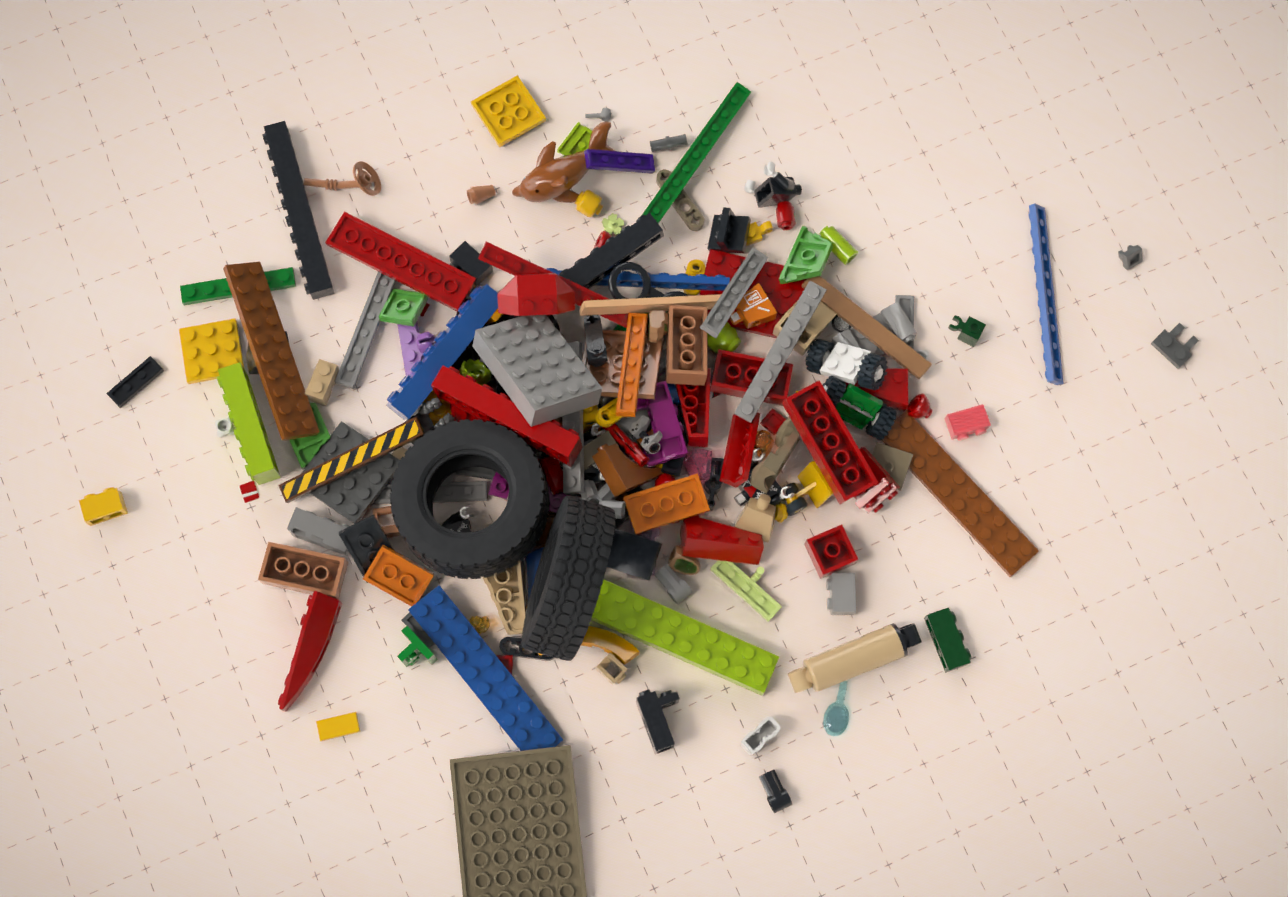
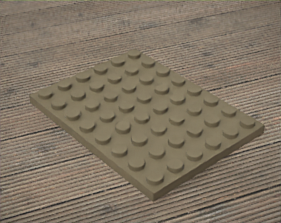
M571 745L449 759L463 897H587Z

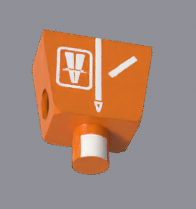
M758 283L744 294L735 308L736 312L732 313L729 319L733 325L743 321L746 328H752L775 320L777 312Z

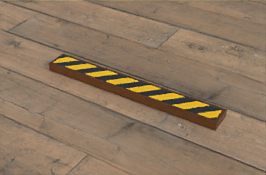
M414 417L278 485L285 503H290L423 437L425 433L419 419Z

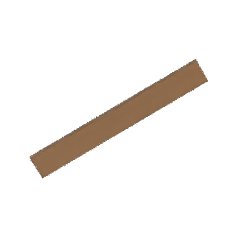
M821 276L808 278L802 284V288L805 289L809 281H812L827 289L821 302L836 312L840 318L898 364L908 369L917 379L920 380L932 364Z

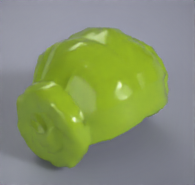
M726 322L716 338L707 333V347L716 354H718V349L734 352L741 343L737 330L731 327L728 322Z

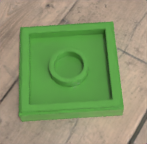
M393 288L378 316L379 320L414 327L429 298L422 293Z

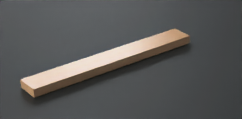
M722 294L583 301L579 311L580 316L645 313L652 310L666 312L669 305L701 306L712 309Z

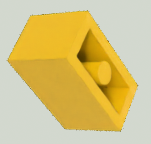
M106 488L102 493L88 494L84 496V499L79 500L84 521L89 526L128 514L122 492L118 488Z

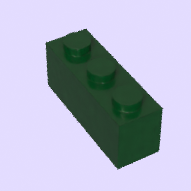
M948 607L926 615L924 620L945 673L970 664L971 654L969 649L965 648L963 644L964 636L962 631L957 629L955 624L957 619L954 612L950 611Z

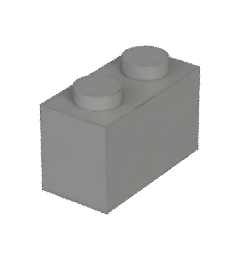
M831 573L829 579H826V590H830V598H827V610H830V615H854L856 613L855 573Z

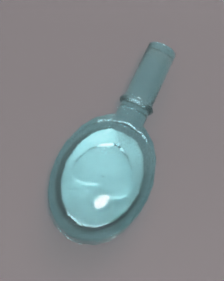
M847 681L840 682L836 702L827 707L823 716L824 730L833 737L841 735L849 723V711L844 704L848 685Z

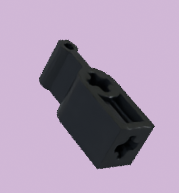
M707 457L704 489L710 494L708 500L710 511H713L715 506L714 495L720 491L722 486L720 476L723 458ZM711 481H715V488L711 487Z

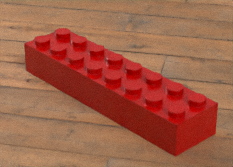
M441 367L431 384L438 398L484 422L490 421L496 423L497 426L499 424L508 428L509 431L511 430L519 435V438L521 437L531 447L570 467L573 466L583 448L579 433L572 429L566 430L562 428V425L555 420L531 427L514 402L510 401V397L503 393L497 394L493 392V388L486 384L480 385L476 383V380L469 375H466V377L460 375V372L454 367Z

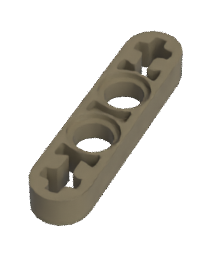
M663 169L658 172L656 183L659 188L665 183V180L661 181V177L666 178L670 176L671 172L669 170ZM683 189L672 206L690 230L699 231L704 225V217ZM682 204H688L690 206V210L682 211L680 206ZM693 218L695 221L699 220L698 225L696 223L692 224Z

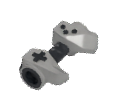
M642 415L638 421H634L631 424L629 431L634 439H642L641 446L647 454H655L660 450L658 442L662 438V433L658 431L649 436L647 434V427L651 420Z

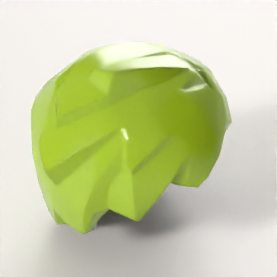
M470 358L467 362L463 361L459 369L460 375L464 377L469 375L480 385H487L492 378V372L480 360L474 361Z

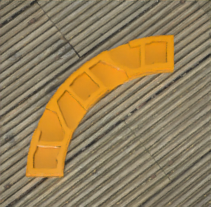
M588 626L586 635L580 645L604 649V652L611 653L623 665L630 662L640 653L634 645L617 634L592 626Z

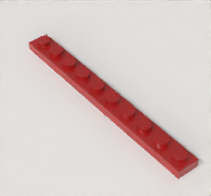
M487 241L478 257L479 260L514 276L553 273ZM559 276L575 290V304L580 307L583 301L611 300ZM629 313L599 315L627 328Z

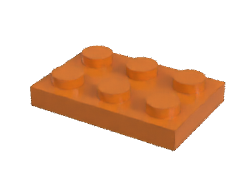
M382 545L365 573L363 580L412 607L421 598L434 573L389 547Z

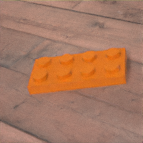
M698 473L623 497L635 535L710 511Z

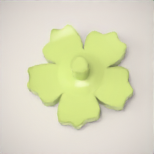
M612 213L608 216V219L603 218L602 224L605 228L604 230L611 235L612 233L618 235L622 230L621 227L624 226V220H621V218L617 219V214Z

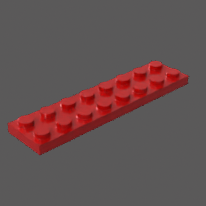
M345 211L325 242L327 246L419 293L425 294L427 297L457 312L476 282L475 277Z

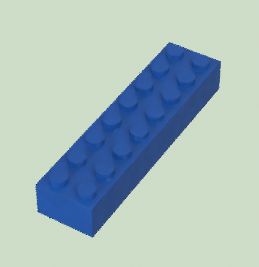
M488 284L476 287L469 295L471 297L470 301L468 300L460 306L458 316L456 315L448 321L446 331H441L434 339L436 343L424 351L422 361H417L412 366L410 376H405L399 382L400 388L398 391H393L387 397L388 403L386 406L403 420L410 419L433 390L431 384L441 367L449 368L454 364L473 340L475 330L482 328L497 310V292Z

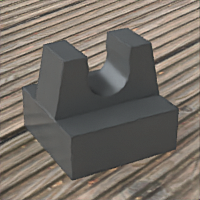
M1129 245L1125 252L1122 250L1118 251V257L1123 262V267L1126 270L1143 262L1142 248L1139 245Z

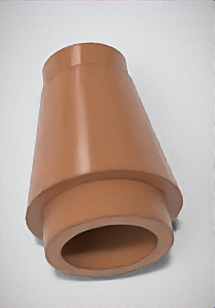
M493 185L475 186L467 190L470 204L475 203L477 205L495 196Z

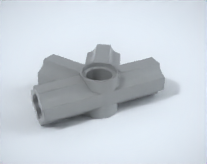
M584 480V493H580L581 497L573 496L610 507L615 511V518H624L625 501H616L617 497H614L607 483L597 491L594 481Z

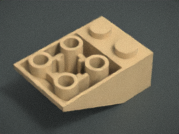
M797 302L775 325L773 334L778 337ZM820 302L795 345L794 350L803 356L809 349V346L813 344L812 342L820 336L837 313L823 302Z

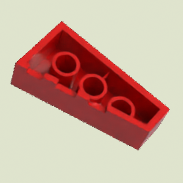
M707 368L705 385L674 384L679 397V406L689 447H708L711 368Z
M888 368L886 370L887 375L884 376L885 381H882V386H879L878 390L861 387L858 385V381L855 383L854 386L882 400L887 406L904 412L908 407V369ZM845 382V383H846V384H845V385H846L845 389H846L847 386H848L849 384H851V383Z
M697 516L682 521L680 528L682 556L759 565L764 549L761 534Z

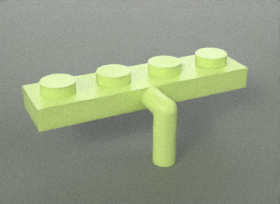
M718 560L710 568L719 579L766 621L769 622L782 608L779 603L756 584L764 573L763 567H758L750 578L733 562Z

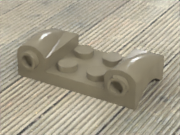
M790 417L778 429L775 438V445L778 449L775 454L770 452L764 461L755 466L750 477V484L766 494L800 440V434Z

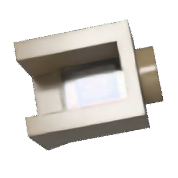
M611 653L595 668L612 685L615 682L619 684L627 676L625 674L627 668Z

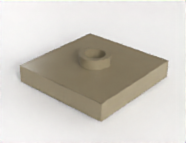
M876 442L872 455L900 486L898 490L901 491L913 454Z

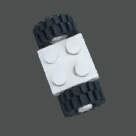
M816 339V341L812 342L813 345L809 346L810 351H807L808 356H806L807 362L805 363L809 372L826 377L834 376L841 381L854 385L858 381V385L871 390H878L879 386H882V381H885L884 376L887 375L886 370L888 366L886 365L888 362L883 356L872 354L871 351L837 342L835 345L822 339Z

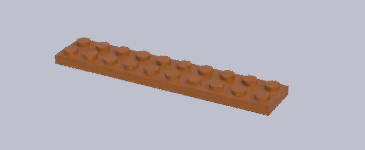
M261 262L225 265L223 270L282 441L317 435L320 431L308 397L305 395V388Z
M906 410L894 421V425L891 426L892 429L888 431V435L882 439V442L887 446L913 454L909 466L912 474L1002 570L1011 577L1036 555L1039 550L914 418L908 416V411Z

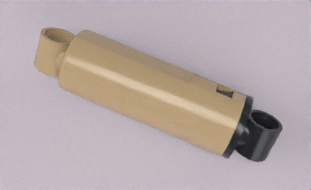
M892 623L852 641L804 659V667L789 672L788 676L795 693L811 687L815 691H821L906 657L908 655L907 648L918 645L922 641L915 623L901 628Z

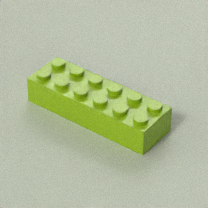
M240 362L218 369L220 376L217 377V381L225 393L222 394L223 400L230 410L228 412L230 421L236 428L233 430L235 437L242 446L239 447L242 458L247 463L245 469L248 476L251 477L252 481L255 480L258 485L281 478L248 373Z

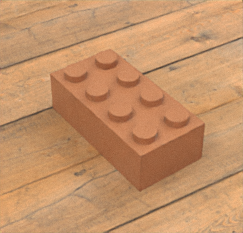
M669 305L667 313L666 382L669 384L705 385L707 378V332L700 327L707 317V307Z
M268 542L258 580L265 585L313 595L314 591H318L339 600L348 561L342 557Z

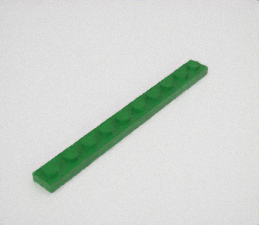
M739 82L735 83L642 215L650 213L659 224L751 94L750 90Z

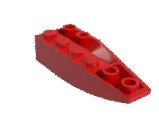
M314 591L313 595H309L306 604L308 606L307 613L303 614L300 621L302 628L291 661L289 674L284 682V692L281 693L278 700L279 709L287 712L300 696L322 661L342 607L340 600L318 591Z

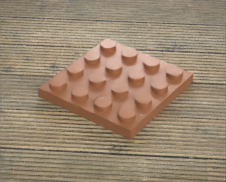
M602 330L608 362L599 367H594L591 364L588 365L586 342L582 362L602 387L601 396L618 397L626 331ZM646 332L638 398L655 399L664 339L663 337L657 343L650 342L648 340V332Z

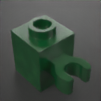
M954 315L952 320L956 321L958 325L950 324L948 329L960 331L957 339L974 347L986 324L970 316L964 323L959 316Z

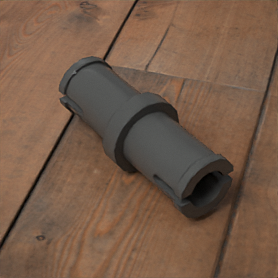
M686 134L673 137L665 136L664 139L649 141L652 153L665 149L669 151L675 147L688 145Z

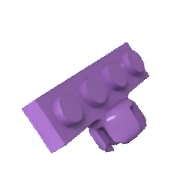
M418 321L414 327L397 324L406 377L412 373L410 370L417 361H422L424 351L436 343L434 335L430 332L419 333Z

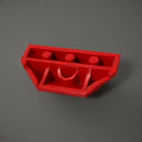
M556 273L516 275L497 293L498 313L515 316L555 315L575 310V290Z

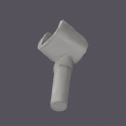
M604 107L601 113L585 114V118H600L602 121H609L612 113L609 108Z

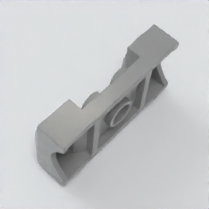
M898 302L891 304L881 310L879 314L873 316L875 320L906 344L915 339L917 332ZM848 328L832 337L831 342L835 345L837 342L871 351L872 354L879 356L886 354L854 328L850 330Z

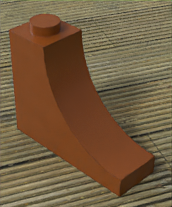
M616 443L610 446L608 444L602 445L597 449L598 453L592 456L614 497L644 485L663 474L659 467L645 468L632 462L624 455Z

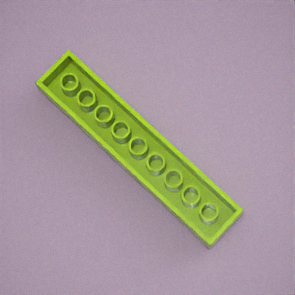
M603 580L592 615V621L761 696L764 694L779 656L607 580Z

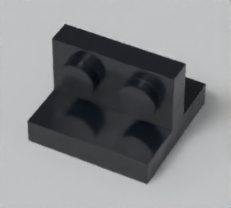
M723 207L722 214H714L707 249L709 251L712 249L726 253L745 254L751 218L749 216H735L731 208Z

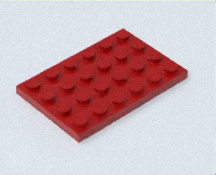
M710 249L704 275H707V277L724 275L730 277L731 281L746 257ZM766 261L747 291L759 283L777 312L776 319L752 328H746L743 321L735 325L731 323L730 319L727 322L736 330L777 339L773 334L774 327L799 300L805 290L802 288V284L807 279L780 284L779 277L785 265ZM700 290L699 295H719L724 291ZM707 309V316L712 309Z

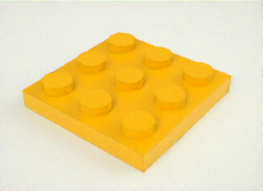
M518 75L470 101L471 106L499 148L546 121L545 115Z
M236 318L179 329L188 384L217 379L220 376L218 369L239 362L244 367Z

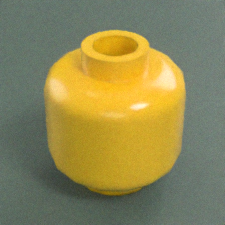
M591 190L581 191L574 203L576 204V210L587 217H592L594 214L598 215L603 208L601 196Z

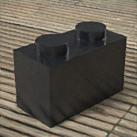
M464 241L449 255L450 265L475 277V285L478 287L493 272L492 265L479 260L480 254Z

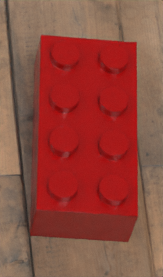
M718 349L710 392L743 398L765 358ZM785 363L763 402L783 406L782 402L788 396L793 364Z

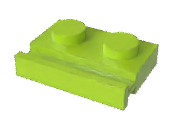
M578 122L558 147L557 153L566 156L588 149L592 130Z

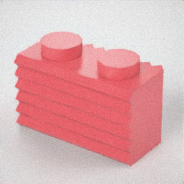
M983 404L947 414L944 418L952 440L958 439V441L967 439L968 435L973 433L976 436L982 435L991 426Z

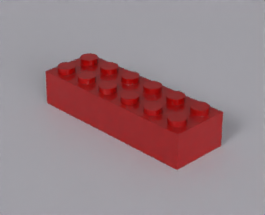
M820 380L787 397L782 402L839 504L848 501L878 483Z

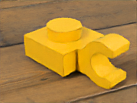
M771 221L764 222L760 226L756 222L751 223L746 246L762 241L763 234L772 232L773 226Z

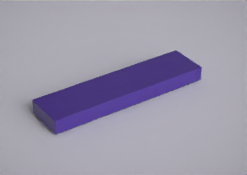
M586 149L584 151L587 169L649 174L655 172L653 154Z

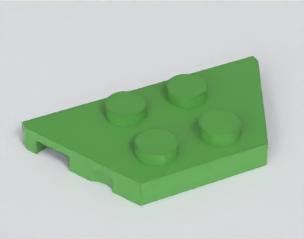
M802 226L779 277L780 284L821 276L833 249L832 243L827 239L821 238L817 233H811L806 226Z
M310 403L320 432L314 436L289 440L302 470L306 468L312 458L320 451L322 445H325L331 438L316 403Z

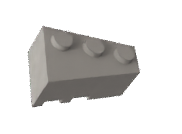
M295 507L287 530L293 537L346 556L349 554L339 536V531L349 527V525H339L330 518H322L313 512Z

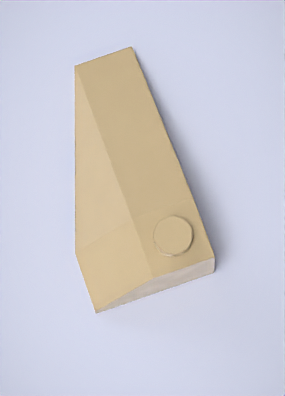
M524 559L522 561L519 560L518 564L512 568L508 567L505 572L495 573L494 576L487 578L483 576V580L497 607L507 635L522 634L527 610Z

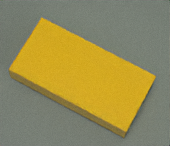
M356 712L316 721L320 741L360 732Z

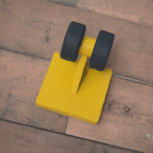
M815 461L810 462L797 476L804 487L803 490L799 491L794 482L786 485L791 487L786 490V495L794 493L792 498H785L788 504L786 506L788 516L795 515L808 506L807 501L803 497L807 494L816 508L821 507L833 495L831 488Z

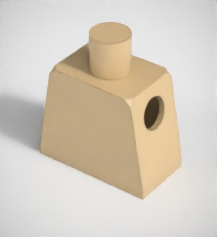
M761 494L759 499L750 498L740 513L735 527L761 534L763 541L769 542L776 507L769 504L770 496Z

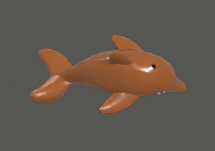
M605 121L594 127L588 149L615 151L607 145V136L611 128V122ZM550 142L540 152L536 168L523 178L521 184L513 189L512 194L516 197H523L530 202H543L550 199L566 203L575 202L579 194L570 189L589 170L586 168L585 150L554 159L556 142Z

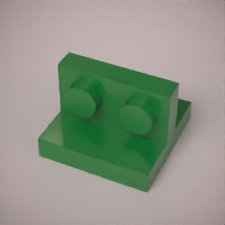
M408 626L401 630L404 636L411 642L397 656L406 667L417 663L420 659V654L431 665L438 660Z

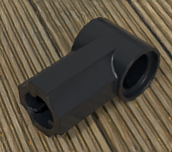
M774 769L759 776L767 794V801L774 814L793 805L787 790L783 788Z

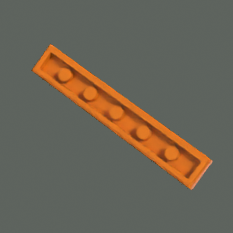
M645 313L628 314L616 416L636 417L648 314Z

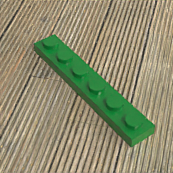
M293 267L264 272L270 291L296 287ZM226 278L180 285L183 305L233 297Z

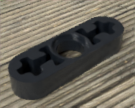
M504 637L499 643L500 651L504 655L542 661L554 659L552 656H535L536 652L525 654L522 651L521 643L519 645V653H516L517 649L510 648L509 651H506V648L503 647V644H507V641H511V645L517 646V642H521L522 638Z

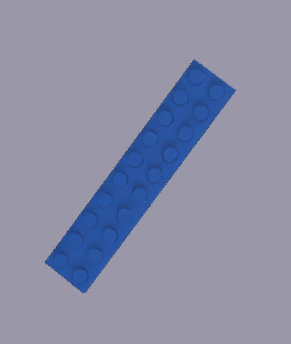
M440 585L408 609L520 751L556 747L563 741V738Z

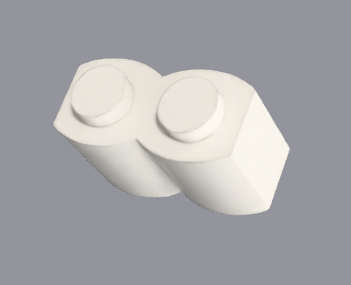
M772 716L766 717L758 724L755 730L750 731L742 739L740 746L749 756L753 755L764 746L765 742L770 741L777 735L781 726Z

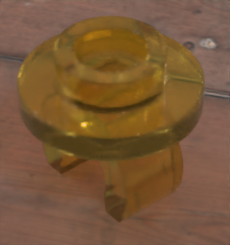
M477 615L475 617L471 616L469 623L475 627L479 635L485 633L490 627L487 616L482 618Z

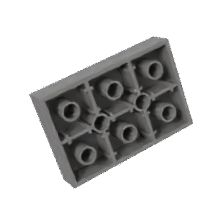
M547 315L520 316L475 330L473 348L531 427L599 403L602 387Z

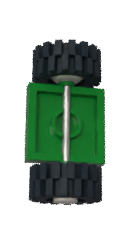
M829 376L825 383H823V387L842 420L860 430H863L866 426V434L880 441L888 435V431L892 429L891 426L895 423L897 411L884 404L882 400L852 384H849L845 389V382L834 376Z

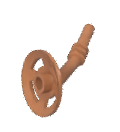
M363 161L354 164L353 176L355 180L353 181L304 178V186L323 187L326 190L328 188L330 190L334 189V191L345 188H360L370 196H375L381 191V182L378 174L368 163ZM371 182H374V191L370 188Z

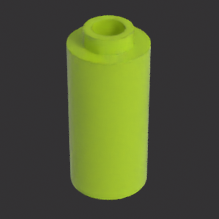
M826 226L820 231L821 238L827 239L832 243L833 254L844 265L851 262L858 254V251L833 226Z

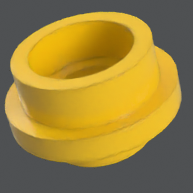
M780 503L775 506L774 520L782 523L784 519H787L788 513L786 505Z

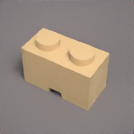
M319 359L305 391L308 400L324 406L327 405L339 372L337 365Z

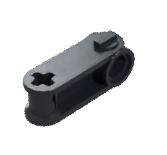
M586 315L584 317L588 365L591 364L594 367H599L608 362L601 318L599 315Z

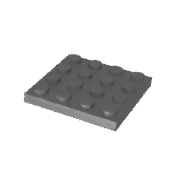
M341 421L330 435L331 438L325 445H322L320 451L312 458L302 473L369 439ZM389 453L310 492V494L355 524L362 519L393 478L400 460Z

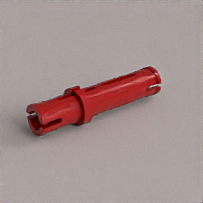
M616 424L607 428L603 427L621 445L626 455L631 456L640 467L648 463L649 457Z

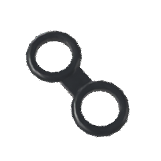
M623 262L615 266L608 279V288L614 299H629L619 293L616 284L618 275L624 270L635 271L643 281L642 292L637 298L689 296L681 291H671L667 294L658 291L651 286V278L648 272L641 265L634 262Z

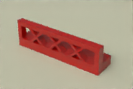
M757 412L751 423L733 414L720 476L721 482L737 488L748 480L760 413Z

